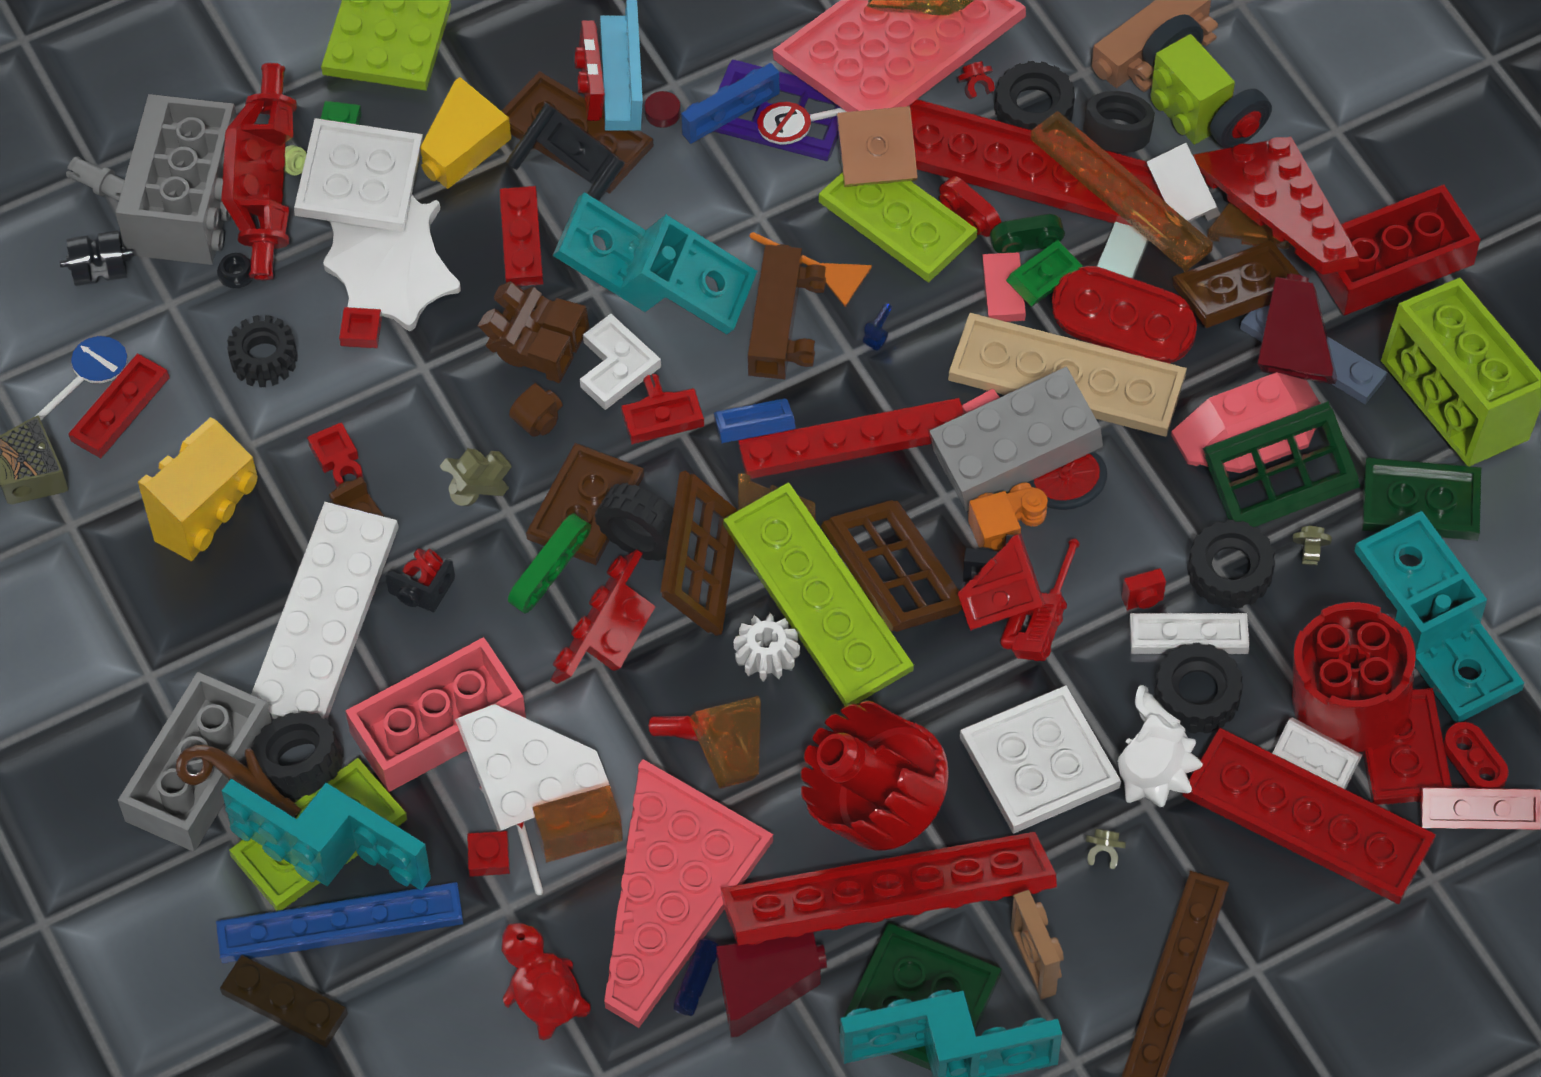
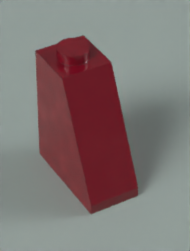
M1287 274L1286 278L1276 277L1258 359L1259 368L1265 373L1273 374L1278 372L1301 379L1336 385V370L1314 284L1308 282L1309 278L1297 274Z
M814 932L805 933L799 937L766 940L756 945L744 944L738 946L735 943L716 946L717 966L731 1038L742 1035L821 984V969L827 968L824 945H816Z

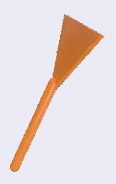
M751 232L749 235L752 240L763 245H781L755 232ZM802 255V263L808 266L822 265L826 267V284L844 307H846L872 268V265L819 263Z

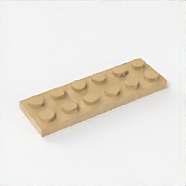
M969 313L949 370L948 381L987 391L994 389L996 393L1006 395L1067 366L1096 419L1167 437L1187 368Z

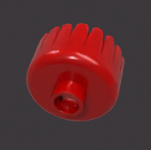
M862 701L859 705H847L841 709V712L847 718L836 713L832 714L825 720V724L833 732L824 728L817 729L812 738L819 747L809 745L805 749L803 758L813 769L803 767L801 770V779L809 786L801 787L802 798L807 803V810L819 824L862 848L885 851L901 847L917 838L927 829L943 804L948 787L949 774L945 751L938 739L928 729L917 723L910 722L872 701Z

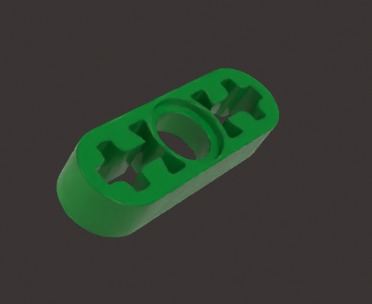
M575 513L569 515L515 583L509 593L508 603L524 614L530 612L585 542L590 533L591 524Z

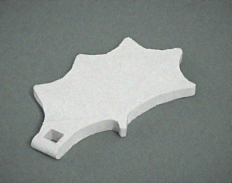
M411 195L404 232L329 221L334 235L332 247L323 262L324 270L337 277L346 286L349 297L347 307L381 309L382 316L394 319L403 328L412 331L416 328L419 316L428 304L442 296L458 294L461 291L460 281L447 269L436 253L431 237L430 225L440 211V203L437 200L429 204H421Z

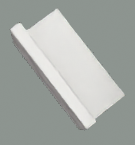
M1187 143L1147 161L1148 167L1177 228L1205 215L1207 221L1221 215Z

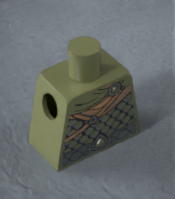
M39 415L0 435V487L8 504L21 503L69 491L62 468Z

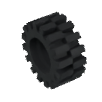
M259 315L252 316L253 323L250 324L247 319L242 320V329L235 326L232 329L233 336H228L227 350L233 373L236 372L237 378L240 381L246 378V383L250 386L254 385L255 380L258 381L259 387H266V381L271 380L272 386L279 384L277 379L279 376L286 380L289 377L288 370L294 371L296 367L295 361L298 358L291 328L288 325L284 327L283 320L279 318L273 323L272 316L265 315L264 321H260ZM260 344H271L277 348L271 356L257 359L248 355V352L253 347Z

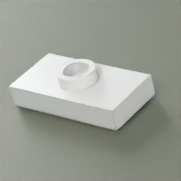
M1293 717L1288 720L1272 753L1343 789H1346L1362 757V754Z

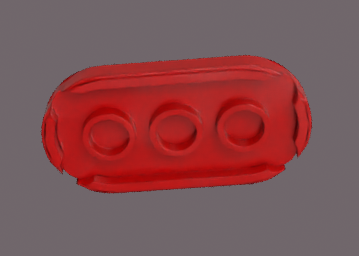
M1096 266L1081 267L1071 274L1069 272L1059 280L1060 284L1054 289L1052 309L1055 320L1067 334L1075 338L1169 364L1185 356L1194 344L1197 333L1194 313L1186 300L1175 293Z

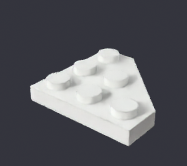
M496 704L455 719L498 831L611 788L596 750Z

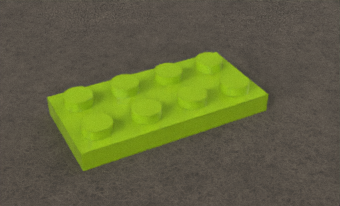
M842 172L819 193V203L928 283L977 238V229L912 181L844 187Z
M359 758L337 772L338 775L335 779L328 783L397 827L407 820L406 812ZM320 789L315 791L314 794L305 795L295 802L302 809L300 814ZM252 839L249 841L242 840L229 849L231 858L276 911L285 909L321 883L317 880L310 882L297 873L294 868L295 866L284 859L281 862L274 860L264 852L262 845ZM356 851L350 857L347 863L354 859L356 856H358Z

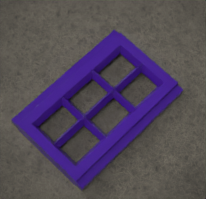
M732 59L719 89L732 85L744 78L750 71L762 67ZM779 71L780 92L799 96L798 104L805 108L807 100L811 99L836 106L835 109L841 108L796 75ZM767 101L755 107L756 111L751 121L736 118L713 131L828 161L839 137L837 116H834L831 119L825 118L811 122L827 126L822 140L805 136L792 144L780 145L771 143L761 136L757 124L760 112L767 106L772 105Z

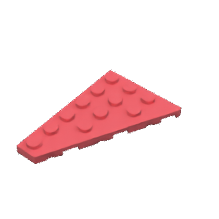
M644 759L638 765V778L633 800L632 819L630 820L624 874L622 875L621 895L618 903L613 950L609 965V978L604 999L606 1009L638 1028L643 1024L724 911L721 888L743 884L773 843L772 833Z

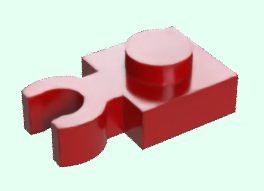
M342 422L307 437L308 444L322 471L326 473L333 470L336 487L344 483L342 477L346 474H353L356 476V479L358 477L363 478L361 466L354 461L359 459L357 449Z

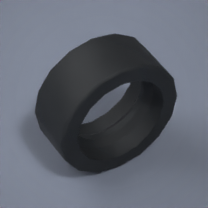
M1104 91L1094 95L1088 101L1083 132L1086 138L1095 146L1107 151L1118 153L1135 152L1143 149L1150 142L1155 112L1148 102L1132 93ZM1107 119L1123 120L1130 124H1118Z

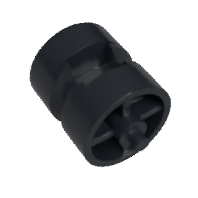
M119 230L98 233L96 240H91L88 235L68 238V255L66 260H60V267H68L71 270L75 286L96 283L100 276H103L106 281L127 278L125 261H128V257L134 256V250H126V247L122 245Z

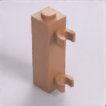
M1211 0L1153 1L1094 45L1092 58L1094 72L1099 78L1107 80L1116 89L1132 78L1134 84L1141 91H1147L1152 87L1153 79L1150 77L1153 76L1154 67L1144 61L1142 53L1149 37L1169 19L1186 14L1194 18L1203 29L1204 37L1201 44L1207 46L1216 39L1217 36L1212 31L1218 27L1217 22L1209 16Z

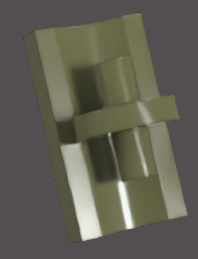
M467 448L460 459L445 458L440 465L443 471L453 475L448 490L452 501L457 505L470 506L477 501L479 494L503 496L509 489L502 479L512 466L499 451H490L485 458L478 450Z

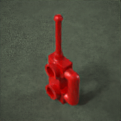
M1071 539L1068 542L1069 548L1054 588L1050 590V593H1042L1045 605L1009 617L1000 643L1004 649L1012 650L1016 658L1045 661L1050 655L1052 641L1058 626L1063 621V612L1067 608V602L1061 595V588L1076 548L1080 546L1077 539ZM1030 615L1031 620L1026 633L1020 632L1026 616Z

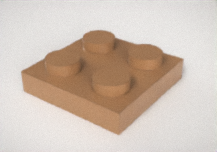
M1030 890L1014 895L1010 930L1038 995L1042 1000L1056 995L1058 979L1062 977L1060 962L1064 960V956L1058 939L1056 937L1050 938L1045 927L1048 925V918L1042 903H1035Z

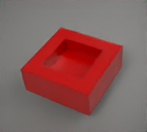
M344 307L339 335L340 346L378 349L382 323L381 309Z
M1161 568L1124 578L1122 600L1126 610L1138 607L1141 609L1150 608L1164 599L1166 579Z
M507 831L467 834L470 877L510 874Z

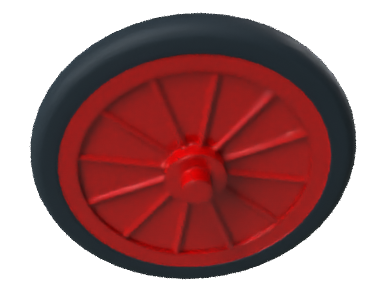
M1093 451L1027 483H1030L1032 487L1038 488L1046 494L1048 508L1057 510L1075 509L1088 504L1101 493L1107 481V467L1102 457Z

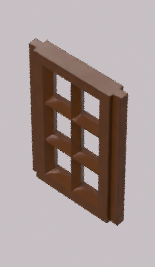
M682 471L679 473L660 593H662V597L707 633L711 632L717 636L721 635L723 631L736 545L723 526V519L739 510L694 473L690 474L687 471ZM696 499L703 503L699 525L693 521ZM713 512L720 517L716 539L710 535ZM690 533L697 537L694 560L687 556ZM708 546L714 550L711 574L704 569ZM685 567L692 572L688 595L682 591ZM702 581L709 585L706 608L699 604Z
M890 500L830 517L829 520L823 521L821 528L890 631L898 632L957 614L963 610L957 594L959 589L898 501ZM886 519L900 541L886 545L872 522ZM862 525L877 548L863 552L848 529ZM905 548L921 572L907 576L891 552ZM882 555L898 579L883 582L868 559ZM926 578L941 602L927 606L912 582ZM903 585L918 609L904 613L888 589Z

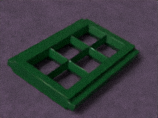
M1329 401L1203 448L1205 459L1228 520H1234L1235 522L1244 521L1252 527L1262 525L1361 487L1358 481L1359 477ZM1323 426L1329 446L1302 456L1295 436ZM1288 439L1295 459L1266 469L1259 449ZM1252 453L1259 472L1231 483L1224 463ZM1333 453L1340 472L1312 482L1305 463ZM1298 466L1305 486L1276 496L1269 476ZM1262 479L1269 499L1241 509L1234 490Z

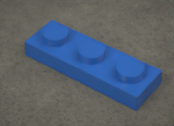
M769 63L760 69L750 71L744 78L732 85L720 88L716 94L702 102L693 103L681 113L682 135L692 144L780 94L779 71L772 63Z

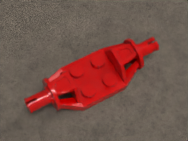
M265 63L261 66V93L253 94L246 98L245 107L225 130L224 181L221 201L240 230L237 238L238 242L252 247L249 276L255 280L273 279L274 249L286 247L290 240L289 236L285 234L289 207L282 205L284 155L286 142L293 138V112L297 109V102L295 99L283 95L285 66H281L278 63ZM259 114L270 115L268 124H255ZM250 213L258 216L261 229L255 227Z

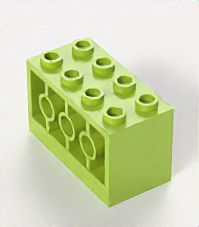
M1457 278L1399 303L1381 362L1467 466H1472L1528 441L1541 409V372L1461 278Z

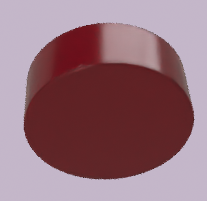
M667 91L655 92L645 101V117L651 125L665 128L674 125L679 120L681 115L680 101L673 93Z

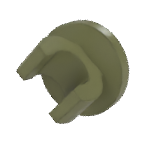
M1304 526L1301 527V532L1293 534V542L1303 545L1302 564L1317 566L1320 560V546L1331 544L1332 537L1324 534V528Z
M1096 829L1095 836L1086 835V842L1097 844L1088 853V864L1094 865L1096 854L1100 851H1106L1111 856L1110 868L1115 869L1118 864V853L1114 847H1126V842L1118 840L1120 833Z

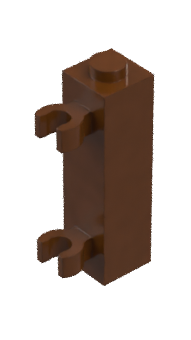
M784 244L777 246L765 245L748 350V376L785 380L788 361L804 367H811L814 364L815 340L803 338L792 341L791 339L799 288H805L815 293H823L826 283V267L822 265L802 267V248H795Z

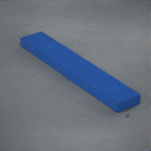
M457 882L424 887L422 891L417 888L216 921L222 963L238 961L241 955L253 959L464 924Z

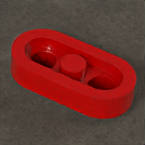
M953 176L940 186V202L977 229V235L989 237L991 230L1001 223L1000 216L995 208L962 179Z
M1459 722L1452 725L1447 730L1444 739L1445 754L1471 788H1503L1509 773L1508 766L1482 730L1469 722ZM1457 744H1466L1470 749L1462 750L1458 748ZM1487 774L1491 776L1493 780H1484L1480 777V775Z

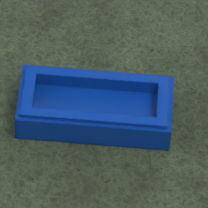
M785 398L714 412L715 426L721 443L796 429L792 410L788 400Z

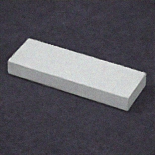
M1130 613L1131 654H1168L1172 650L1179 649V646L1185 644L1186 646L1193 645V643H1201V645L1211 644L1219 650L1223 649L1228 654H1248L1247 613Z

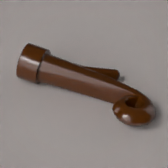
M208 745L189 747L176 760L178 777L189 785L203 783L209 777L214 766L229 781L230 779L235 780L295 819L302 811L300 807L288 797L285 798L273 786L260 767L251 748L245 750L248 768L220 749ZM194 758L202 759L203 763L201 771L197 774H191L188 771V764Z

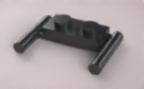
M547 102L506 160L510 167L518 170L538 141L593 184L587 194L600 201L625 164L610 149Z

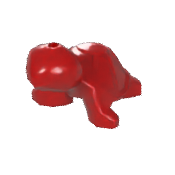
M523 923L508 924L502 935L501 951L507 961L518 969L512 976L503 996L504 1005L509 1008L516 1001L522 1012L536 1023L539 1039H550L558 1026L567 1023L575 1016L578 1018L586 1017L591 1011V1004L581 996L579 985L570 971L573 969V962L570 959L559 958L553 953H543V936L538 929Z

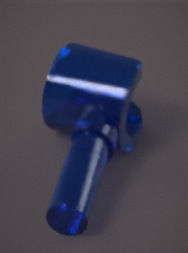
M887 303L883 305L874 322H868L865 326L864 332L866 335L863 337V343L875 351L880 350L888 338V332L882 329L892 310V306Z

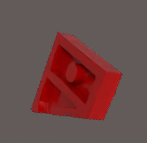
M1021 534L1013 536L981 571L957 593L970 630L1045 605Z

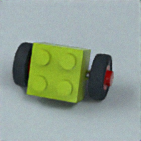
M1186 14L1169 19L1153 32L1143 48L1142 56L1144 61L1154 67L1150 94L1152 103L1159 111H1164L1172 120L1177 132L1185 135L1193 145L1211 135L1224 148L1244 144L1254 137L1268 121L1272 112L1270 101L1261 91L1254 88L1244 90L1233 96L1235 81L1201 45L1204 32L1198 22Z

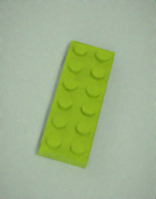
M789 482L723 519V526L791 627L796 629L799 639L844 706L861 702L913 671V663Z

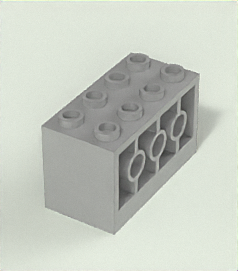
M148 94L115 212L123 244L126 250H134V256L213 265L216 251H221L223 247L224 221H229L231 216L221 201L224 181L225 130L237 117L234 104Z

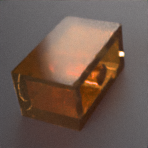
M610 785L532 807L535 830L546 863L623 841L621 818Z

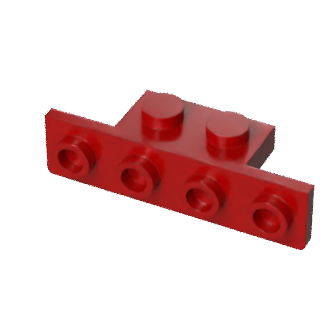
M635 550L624 557L619 555L612 562L607 570L610 578L606 585L600 586L589 601V605L592 606L587 617L583 616L571 632V635L575 638L569 648L565 647L556 657L553 663L556 670L550 679L551 681L558 684L572 677L586 651L613 671L621 668L656 607L626 585L643 555L640 551Z

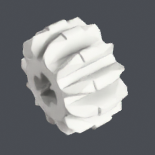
M769 613L766 621H761L754 615L751 619V625L741 623L739 636H735L733 642L734 649L737 652L735 653V659L738 666L745 665V672L748 677L756 672H760V678L763 682L767 678V674L773 673L775 677L780 679L782 669L792 671L795 666V658H798L800 655V645L797 642L798 633L796 629H788L786 618L774 622V617Z

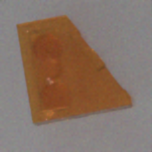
M759 696L696 711L689 718L719 789L751 781L759 774L761 709Z

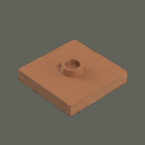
M910 106L837 113L844 187L917 180Z

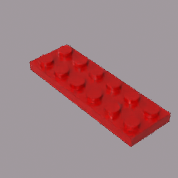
M1219 728L1200 760L1203 766L1195 770L1189 779L1192 791L1182 795L1398 905L1436 837V834L1222 728Z

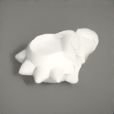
M1140 685L1135 697V706L1144 724L1133 740L1128 738L1125 741L1128 746L1120 754L1117 761L1119 774L1124 781L1126 802L1131 803L1146 797L1157 806L1163 807L1169 790L1187 794L1192 791L1186 773L1200 769L1203 763L1191 753L1196 740L1187 737L1185 728L1180 725V720L1169 714L1153 695L1148 693V687Z

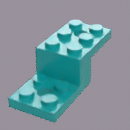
M585 192L577 198L552 255L644 312L666 297L726 335L734 330L758 272L667 214L645 230ZM593 235H597L604 240L606 250H600L595 246ZM706 276L716 281L718 292L708 288L705 281Z
M1422 511L1356 543L1355 553L1397 609L1395 621L1402 627L1405 626L1413 639L1416 652L1415 667L1430 688H1433L1435 695L1455 723L1462 722L1523 690L1525 682L1481 624L1487 598ZM1405 554L1414 555L1419 559L1420 564L1413 567L1406 566L1400 561L1399 557ZM1462 667H1471L1478 672L1479 677L1474 680L1465 679L1458 670Z
M230 779L221 790L232 832L244 841L252 839L262 845L264 852L274 860L281 862L284 859L294 865L297 873L310 882L317 880L328 887L355 851L368 864L375 866L378 863L389 870L390 875L404 886L411 884L422 891L431 879L425 843L328 783L324 784L297 819L233 779Z
M941 990L931 994L928 999L914 1002L910 999H901L890 1003L887 1008L873 1011L869 1008H860L851 1011L840 1020V1051L844 1064L925 1046L933 1077H1005L1058 1065L1062 1040L1059 1020L1047 1021L1045 1018L1031 1019L1025 1022L1022 1027L1008 1030L1004 1027H994L984 1031L981 1036L976 1037L964 991L953 993L951 990Z

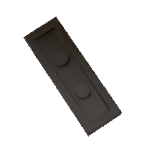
M243 955L240 956L220 987L222 995L326 1048L348 1015L346 1007Z

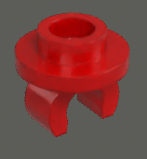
M979 61L962 67L964 74L959 75L957 78L959 83L968 81L965 86V93L970 100L977 97L974 89L975 83L983 84L987 94H991L994 91V82L987 76V74L993 72L992 66L984 67L983 62Z
M418 548L414 552L416 560L408 562L404 566L403 572L413 577L421 570V577L416 582L429 587L444 561L432 549L424 551Z

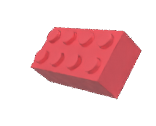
M484 637L345 711L350 734L388 793L467 751L455 719L493 704L526 718L522 693Z

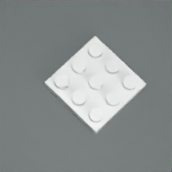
M315 118L294 206L295 216L404 232L421 153L420 147L423 143V134Z
M1063 686L960 730L962 743L1013 834L1120 788L1121 780L1067 686Z

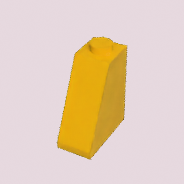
M459 77L454 81L420 147L423 172L430 180H437L449 189L511 140L509 117Z

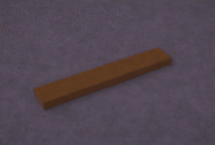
M1190 871L1122 1077H1167L1229 882Z

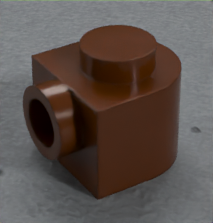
M534 383L516 399L510 409L509 416L532 437L539 436L540 434L546 435L555 427L559 419L558 410L563 407V404L551 390L544 391L539 385Z

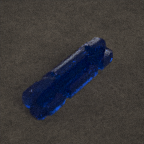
M708 939L699 940L694 957L691 959L681 984V991L678 992L673 1007L677 1013L685 1016L694 1015L699 998L702 996L712 971V964L715 963L717 958L716 946L719 945L716 942Z

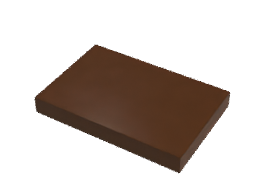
M1271 240L1173 276L1172 280L1174 289L1186 300L1202 324L1208 328L1270 305L1275 278H1286L1287 274H1301Z
M575 443L526 532L527 540L545 546L562 522L569 515L575 513L591 524V530L587 539L573 557L597 565L610 540L600 531V527L596 524L595 513L610 488L615 484L622 485V483H628L629 485L639 486L644 477V468Z

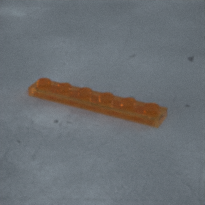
M1056 111L1031 130V140L1185 272L1212 252L1213 242L1060 112Z

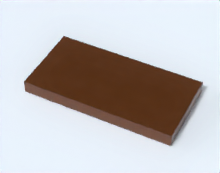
M540 71L502 110L509 117L511 135L521 140L547 102L610 149L625 164L606 190L609 194L654 146L653 138L641 131H605L604 109L600 121L587 120L585 98ZM538 141L533 146L534 149L578 174Z

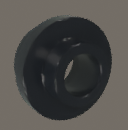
M230 253L223 257L217 269L220 282L229 288H241L248 285L253 279L249 276L251 260L241 253Z

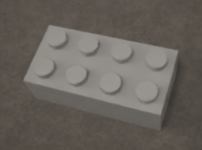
M1067 366L929 431L933 451L965 511L969 510L970 500H974L984 493L1008 492L1017 484L1032 481L1103 447L1101 427Z
M197 672L118 799L125 822L195 852L224 804L221 790L229 780L213 766L209 777L203 783L189 785L178 777L176 760L189 747L208 745L220 749L244 766H247L245 750L253 747V740L261 733V729L272 723L267 701ZM194 758L189 762L188 771L191 774H197L201 771L202 759Z

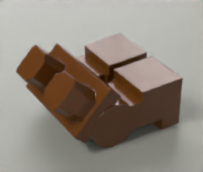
M511 281L500 285L494 295V300L505 308L503 314L494 308L487 311L478 324V327L489 337L485 347L493 353L497 352L503 361L512 366H525L545 373L548 380L561 383L574 358L573 352H577L583 341V334L590 328L586 306L559 298L551 301L542 296V293L535 287L523 291Z

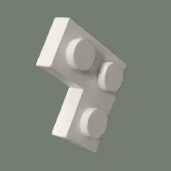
M609 314L583 334L584 344L599 356L603 362L580 378V387L604 410L608 409L643 382L647 375H652L661 368V359L612 314Z

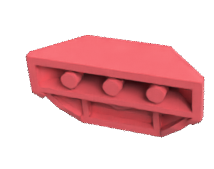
M1276 372L1208 398L1171 431V436L1188 465L1199 466L1200 464L1208 467L1203 448L1321 403L1307 380ZM1316 428L1295 436L1300 450L1309 447ZM1288 439L1259 449L1264 464L1292 454ZM1252 453L1224 463L1226 471L1242 473L1257 467Z

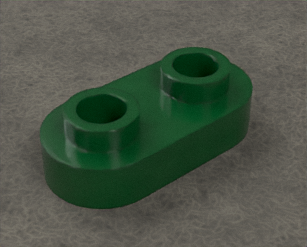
M1053 214L1005 221L996 225L990 232L993 248L998 253H1020L1034 249L1044 250L1055 241H1061L1065 236L1061 218Z

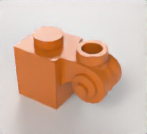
M1024 482L1012 487L1009 493H1006V491L995 494L984 493L974 500H970L968 522L978 547L990 548L999 552L1006 544L1007 534L1014 536L1021 534L1019 520L1031 527L1042 524L1047 514L1048 500L1046 494L1042 490L1032 487L1030 483Z

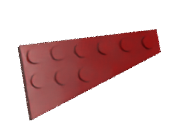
M1291 136L1285 138L1275 137L1269 141L1238 144L1231 148L1193 154L1201 173L1205 176L1206 184L1213 189L1217 187L1227 193V200L1258 225L1263 226L1266 224L1269 226L1277 240L1280 242L1288 241L1295 247V254L1320 274L1324 275L1359 268V255Z

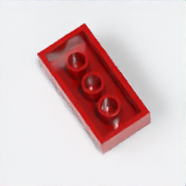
M1443 184L1342 223L1344 231L1359 255V268L1324 275L1320 274L1317 270L1315 271L1345 316L1474 265L1480 238Z

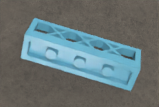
M626 0L625 16H600L602 77L605 93V131H641L643 97L637 0Z

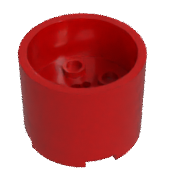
M1346 602L1321 610L1319 616L1308 623L1303 631L1300 630L1295 642L1292 704L1296 719L1356 752H1364L1365 749L1370 747L1376 749L1390 742L1403 729L1411 711L1416 652L1413 639L1405 626L1402 627L1393 618L1382 613L1381 607L1372 604Z

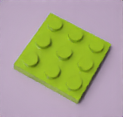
M342 0L321 65L322 74L427 91L451 10V1Z

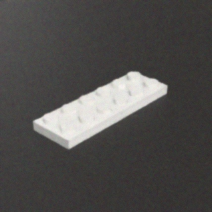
M324 502L251 695L267 701L271 719L282 718L286 714L300 713V711L310 714L317 713L320 714L321 718L328 719L399 528L397 520Z

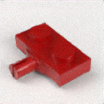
M652 374V381L650 375L643 379L649 396L639 402L621 406L622 416L631 445L704 427V417L695 389L692 388L680 392H663L657 374Z

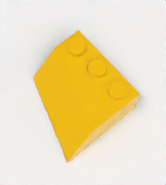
M211 417L183 441L179 454L175 458L167 455L159 462L158 468L161 470L153 478L145 475L138 481L154 541L193 561L200 551H205L209 547L215 531L222 522L226 523L230 520L235 511L236 504L243 495H248L256 485L258 476L253 457L217 420Z

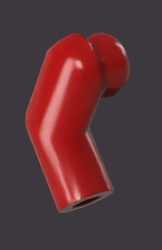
M695 713L691 716H654L649 721V731L652 736H673L691 741L702 740L708 735L710 727L709 719L702 713Z

